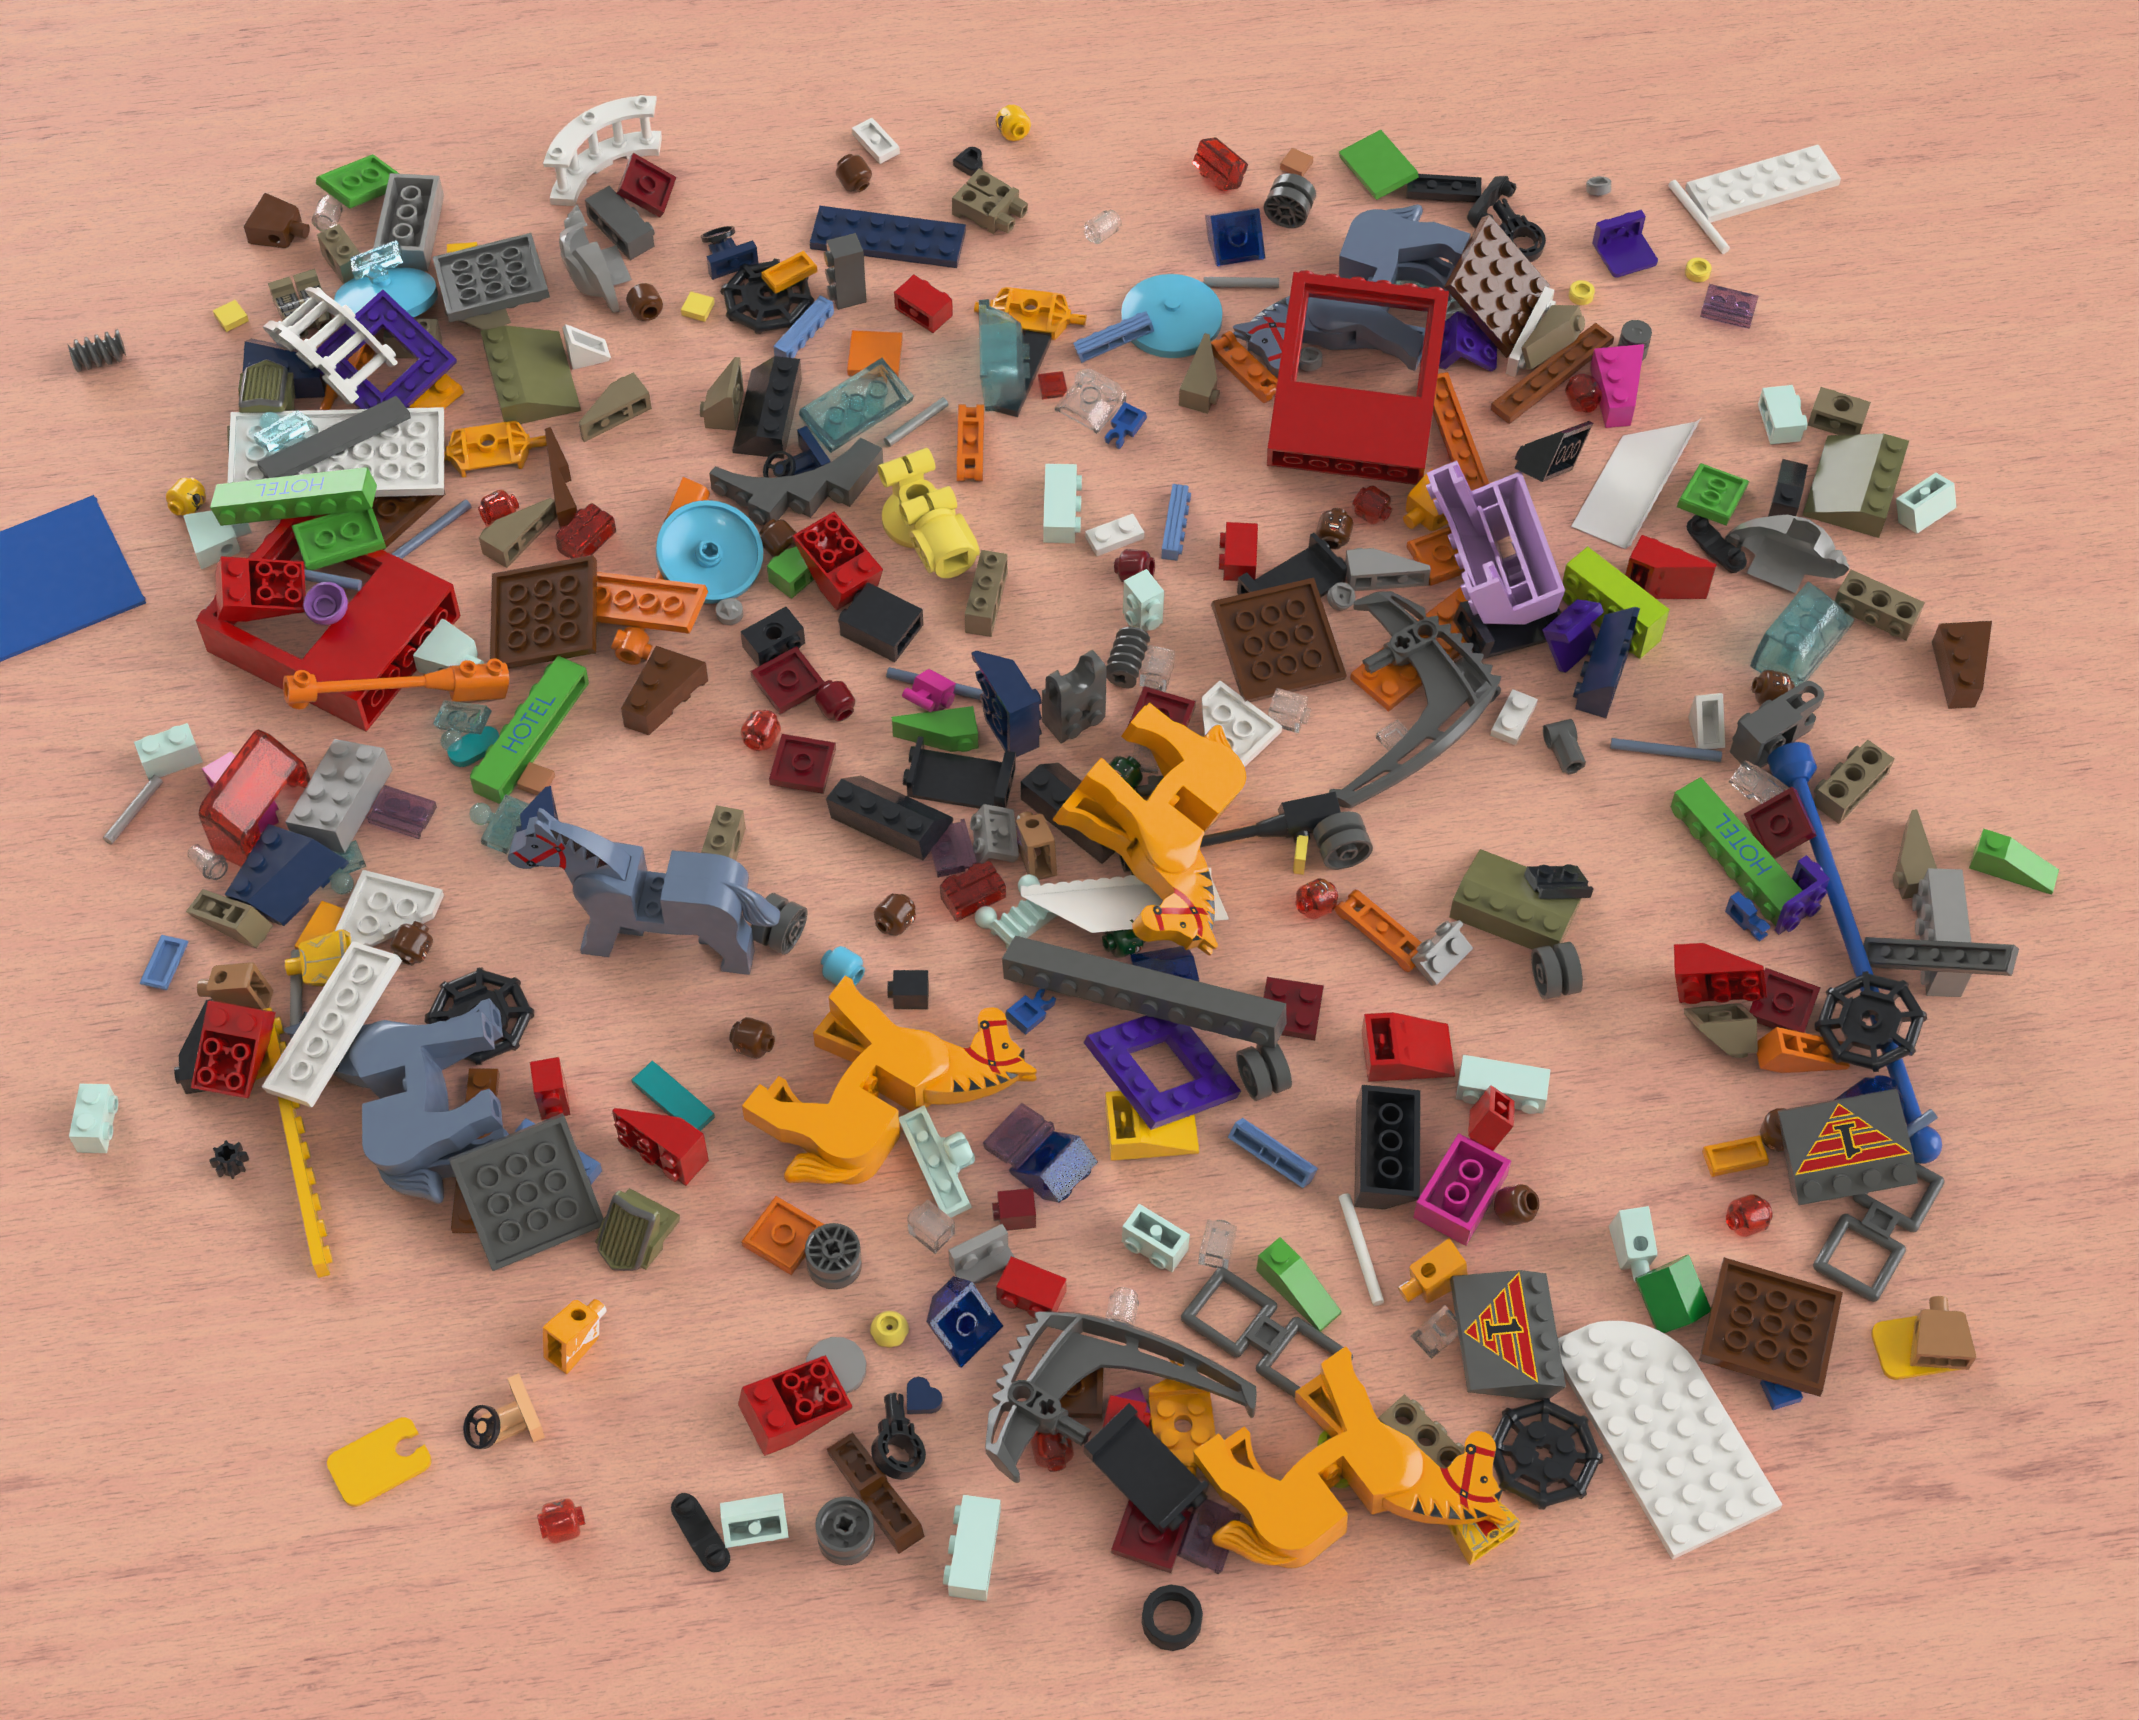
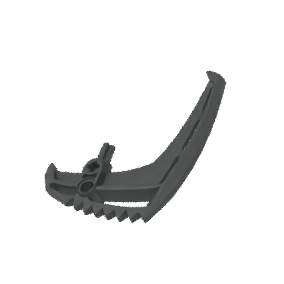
M1392 591L1375 592L1354 601V610L1369 611L1392 636L1391 640L1383 645V650L1364 659L1363 664L1365 665V670L1372 674L1391 663L1394 666H1404L1411 663L1422 681L1428 705L1406 735L1381 759L1343 789L1329 790V793L1336 791L1339 806L1344 808H1352L1389 789L1419 771L1445 752L1479 719L1490 704L1501 681V676L1491 674L1493 665L1481 664L1484 654L1472 653L1473 643L1461 642L1462 633H1450L1451 624L1439 625L1438 616L1426 617L1424 607ZM1408 612H1410L1411 614H1413V615H1414L1417 619H1419L1420 621H1417V620H1416L1412 615H1410ZM1419 635H1427L1430 638H1421ZM1437 638H1442L1473 666L1485 681L1475 693L1462 672L1438 643ZM1467 701L1470 708L1445 732L1439 731L1438 728ZM1425 739L1434 740L1404 764L1397 763ZM1389 772L1388 774L1379 778L1378 780L1357 790L1358 788L1362 787L1363 785L1373 780L1377 776L1381 775L1382 773Z
M1036 1312L1035 1319L1037 1323L1026 1325V1332L1029 1336L1017 1337L1019 1349L1009 1351V1357L1012 1362L1002 1366L1006 1376L996 1380V1384L1001 1391L992 1395L993 1401L997 1406L989 1411L985 1449L986 1454L997 1469L1013 1482L1019 1483L1020 1473L1016 1465L1036 1432L1043 1435H1056L1060 1433L1081 1446L1085 1445L1092 1431L1068 1417V1410L1061 1407L1060 1400L1076 1383L1099 1368L1132 1370L1193 1386L1245 1406L1251 1418L1254 1417L1256 1412V1386L1207 1357L1142 1328L1096 1315L1074 1312ZM1047 1327L1062 1330L1063 1332L1039 1361L1028 1379L1016 1381L1025 1359ZM1082 1332H1085V1333L1097 1335V1336H1100V1337H1104V1338H1108V1339H1111V1340H1115V1341H1118V1342H1121V1343H1125L1126 1345H1125V1346H1122V1345H1119V1344H1115V1343H1111V1342H1108V1341H1104V1340H1100V1339H1097V1338H1093V1337H1089V1336H1086V1335H1082L1081 1333H1082ZM1138 1348L1166 1357L1184 1366H1179L1169 1361L1160 1359L1158 1357L1140 1352ZM1021 1398L1027 1399L1026 1401H1023V1402L1017 1401L1018 1399H1021ZM1008 1411L1009 1414L1002 1427L997 1442L993 1444L994 1435L1003 1412Z

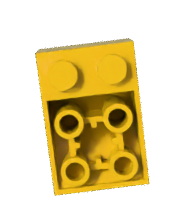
M1121 1091L1105 1092V1113L1111 1161L1199 1154L1195 1114L1150 1130Z

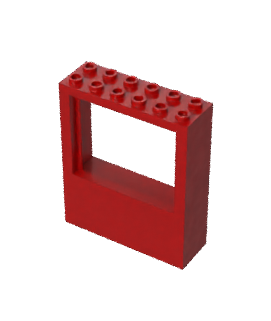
M1308 270L1293 272L1267 448V466L1417 485L1424 477L1449 291H1444L1443 288L1436 286L1421 288L1412 283L1397 285L1387 280L1373 282L1366 281L1362 277L1341 278L1339 275L1332 273L1317 275ZM1308 298L1428 312L1416 397L1297 382Z
M305 516L281 519L277 527L266 535L263 543L248 558L290 561L299 551L292 525L316 519L317 517ZM378 550L342 561L371 575V577L349 602L347 611L342 619L329 626L303 659L234 626L238 621L217 620L216 595L206 609L199 613L196 623L207 652L283 690L284 676L294 675L299 670H305L310 674H314L316 682L412 676L417 670L413 655L441 619L454 625L461 614L452 583L384 550ZM402 688L317 693L316 702L309 703L367 732Z

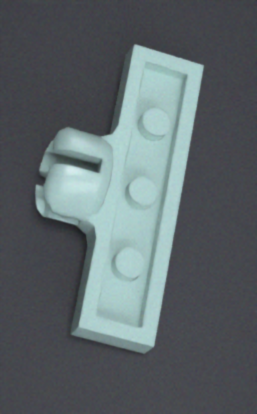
M925 1105L899 1117V1122L945 1221L972 1208L958 1178L960 1170L973 1164L975 1161L974 1153L965 1135L962 1132H956L948 1137H940Z

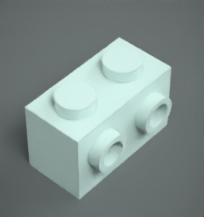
M1793 385L1762 388L1758 407L1770 445L1801 441L1803 432L1807 429V418L1805 415H1802L1800 396L1796 395Z
M1934 473L1897 497L1898 523L1917 534L1957 508L1954 483L1940 474Z
M1145 569L1124 580L1123 613L1128 625L1131 627L1143 629L1145 632L1156 629L1163 623L1164 590L1149 571Z
M188 723L174 726L169 730L146 736L134 742L149 781L154 775L163 777L203 762Z
M79 1084L69 1138L78 1153H107L109 1141L113 1136L114 1116L118 1111L119 1105L118 1097L114 1095L109 1084Z
M1138 1204L1122 1226V1242L1125 1247L1133 1253H1141L1146 1256L1159 1269L1165 1268L1173 1272L1189 1250L1190 1234L1141 1204Z
M783 1493L720 1503L725 1548L789 1538Z

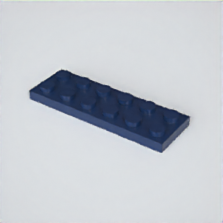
M820 205L810 239V249L827 251L826 240L856 233L864 256L957 268L965 238L966 224Z

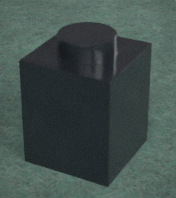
M893 970V981H888L887 996L888 998H893L894 1009H928V970Z

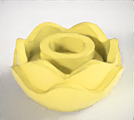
M885 1311L873 1319L870 1333L879 1346L892 1348L903 1343L906 1335L909 1333V1325L905 1317L900 1313Z

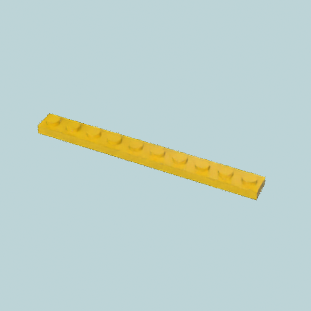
M270 1007L263 1010L272 1011V1008ZM281 1017L274 1019L271 1039L267 1048L272 1069L287 1047L286 1041L280 1042V1034L285 1033ZM278 1097L312 1265L318 1278L330 1275L328 1264L333 1263V1258L329 1245L324 1246L322 1238L328 1235L324 1220L318 1219L317 1211L322 1210L318 1193L313 1194L311 1186L316 1184V1178L313 1168L307 1167L306 1160L311 1159V1154L307 1141L302 1142L301 1134L306 1133L302 1116L297 1117L295 1110L300 1108V1104Z

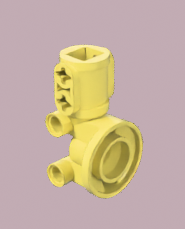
M924 448L878 465V474L885 488L892 486L893 494L887 499L882 509V524L886 534L897 544L914 548L928 573L935 572L941 578H952L967 571L975 562L976 556L980 555L979 546L962 514H955L957 500L952 488L946 486L936 489L932 483L924 480V474L936 468L930 450Z

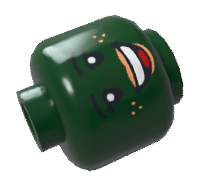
M1117 756L1109 763L1134 790L1142 781L1143 775L1139 770L1141 764L1133 757Z
M1133 929L1107 931L1102 936L1105 950L1107 952L1111 951L1117 958H1123L1140 952L1143 944L1146 942L1139 939Z

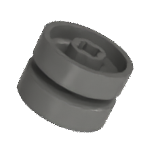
M1292 173L1279 175L1274 180L1264 203L1265 214L1273 223L1279 226L1298 228L1307 220L1316 199V190L1306 178Z
M1348 811L1333 814L1323 819L1314 828L1313 835L1320 849L1323 862L1330 869L1339 870L1353 867L1367 859L1373 851V846L1366 832L1362 817L1356 812Z
M771 893L765 899L779 909V923L773 927L752 924L753 940L764 946L769 945L770 949L786 955L799 940L807 921L808 911L804 906L793 901L789 902L787 898L776 893Z
M1571 942L1555 944L1553 949L1550 946H1544L1532 950L1531 964L1533 977L1542 999L1547 1000L1560 997L1561 992L1566 996L1582 991L1583 976L1577 951Z
M1278 1043L1275 1048L1257 1044L1256 1048L1250 1046L1237 1051L1236 1061L1241 1079L1254 1101L1271 1096L1272 1091L1277 1094L1292 1087L1290 1069Z
M829 1223L816 1228L809 1235L805 1244V1255L808 1273L812 1280L826 1289H841L852 1284L862 1269L861 1247L856 1233L845 1225Z
M843 1496L830 1500L820 1509L815 1527L818 1545L822 1554L829 1561L844 1566L853 1565L864 1560L872 1551L875 1543L873 1516L867 1505L859 1499Z

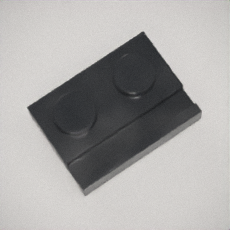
M1571 864L1564 866H1527L1524 874L1533 890L1539 892L1538 897L1540 899L1591 898L1594 889L1592 886H1588L1589 881L1579 867Z

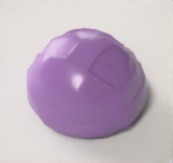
M321 582L307 592L303 607L307 617L314 623L331 625L341 620L348 608V600L345 591L339 585L332 582Z

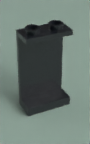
M1315 533L1310 534L1309 547L1257 579L1253 580L1248 573L1238 577L1237 594L1240 595L1314 578L1320 597H1322L1335 584L1345 583L1347 565L1341 557H1337L1332 552L1325 540H1321Z
M1468 601L1459 604L1453 621L1463 634L1466 642L1473 643V653L1484 654L1483 659L1547 642L1543 629L1562 612L1558 608L1557 612L1527 624H1485L1482 622L1479 614L1473 615Z
M918 736L916 747L911 746L909 752L910 769H905L903 775V785L907 786L908 797L980 809L983 804L1007 808L1016 770V752L1005 751L1003 761L998 762L924 749V737Z
M1130 1403L1084 1445V1454L1162 1534L1168 1529L1172 1532L1175 1531L1186 1519L1183 1514L1190 1507L1196 1510L1208 1498L1205 1493L1208 1491L1209 1484L1205 1480L1201 1483L1138 1418V1411Z

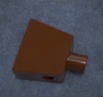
M264 193L246 221L244 230L249 244L287 248L295 236L306 239L310 232L309 224L302 223L299 209L295 205Z

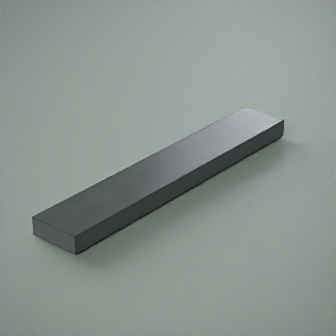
M394 396L258 461V468L266 478L292 476L410 419V412L400 399Z
M1865 937L1863 944L1871 968L2012 976L2019 948L2015 945Z

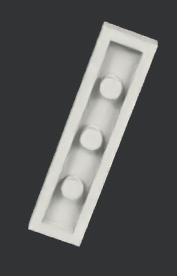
M1544 288L1509 356L1506 374L1516 377L1519 369L1525 368L1526 364L1521 347L1552 305H1556V301H1553L1554 289Z

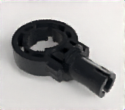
M1506 198L1502 199L1503 204L1501 200H1498L1493 205V209L1502 221L1500 228L1513 243V239L1517 237L1527 236L1531 238L1535 245L1528 249L1519 248V250L1530 262L1537 260L1541 256L1546 243L1543 230L1537 224L1528 221L1525 215L1515 214Z
M890 1393L884 1397L886 1419L881 1420L878 1424L879 1435L872 1443L871 1455L875 1465L882 1473L893 1479L904 1480L912 1477L925 1462L926 1451L922 1440L915 1433L914 1423H910V1420L905 1418L903 1395L899 1393L897 1400V1393ZM888 1444L896 1445L902 1450L905 1449L909 1455L908 1462L897 1461L892 1455L887 1458L886 1455L889 1453ZM915 1460L914 1467H910Z

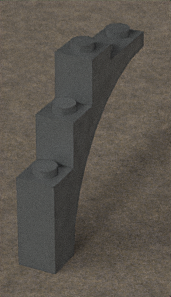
M859 438L848 451L828 464L801 474L776 478L751 477L732 473L715 466L709 473L711 489L720 496H726L736 501L740 506L748 507L749 518L759 525H765L772 519L779 520L788 508H791L798 514H804L811 518L827 497H830L837 503H843L850 507L878 472L877 466L883 464V449L865 439Z

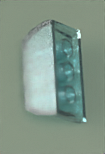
M989 299L979 300L980 379L986 412L997 411L1002 406L1013 404L1023 398L1026 399V378H1030V364L1025 363V359H1030L1029 343L1024 344L1023 329L1018 320L1007 312L991 307Z
M880 358L801 408L799 416L801 421L820 439L831 453L912 402L914 396L885 360Z
M1807 582L1766 631L1757 647L1750 667L1760 673L1764 670L1787 673L1796 687L1810 678L1851 628L1855 619L1846 614L1843 608L1823 591Z

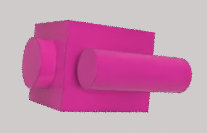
M927 669L915 677L912 689L906 688L903 691L902 697L929 712L948 709L955 699L953 692L956 683L931 669Z

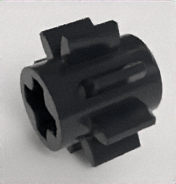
M225 1140L224 1144L218 1148H213L215 1157L209 1159L212 1168H216L218 1177H222L225 1174L234 1179L240 1172L246 1171L243 1162L248 1161L249 1156L247 1152L243 1151L240 1142L233 1145Z

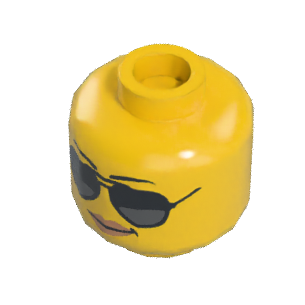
M1014 104L1007 105L996 116L995 123L997 129L1007 140L1019 141L1030 131V118L1020 106Z
M180 478L166 492L169 510L178 516L195 513L206 501L204 486L194 478Z

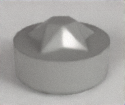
M1603 176L1590 178L1586 182L1587 193L1596 196L1610 193L1611 180Z
M1314 347L1301 349L1298 367L1304 371L1319 369L1322 365L1321 351Z
M1343 582L1335 584L1327 593V600L1330 606L1339 611L1346 610L1352 606L1356 597L1354 589L1349 584Z
M735 598L721 600L716 606L717 619L725 625H734L740 622L743 618L741 602Z

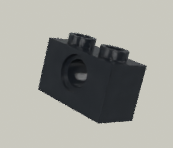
M787 607L740 631L742 647L758 667L796 646L800 648L805 644L804 627Z

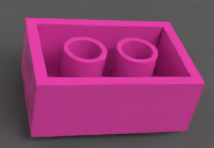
M1458 1133L1416 1202L1413 1218L1467 1246L1497 1192L1506 1180L1511 1160Z

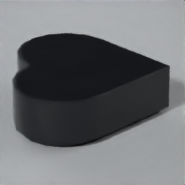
M977 147L966 148L953 159V166L969 176H972L979 168L983 170L981 150Z

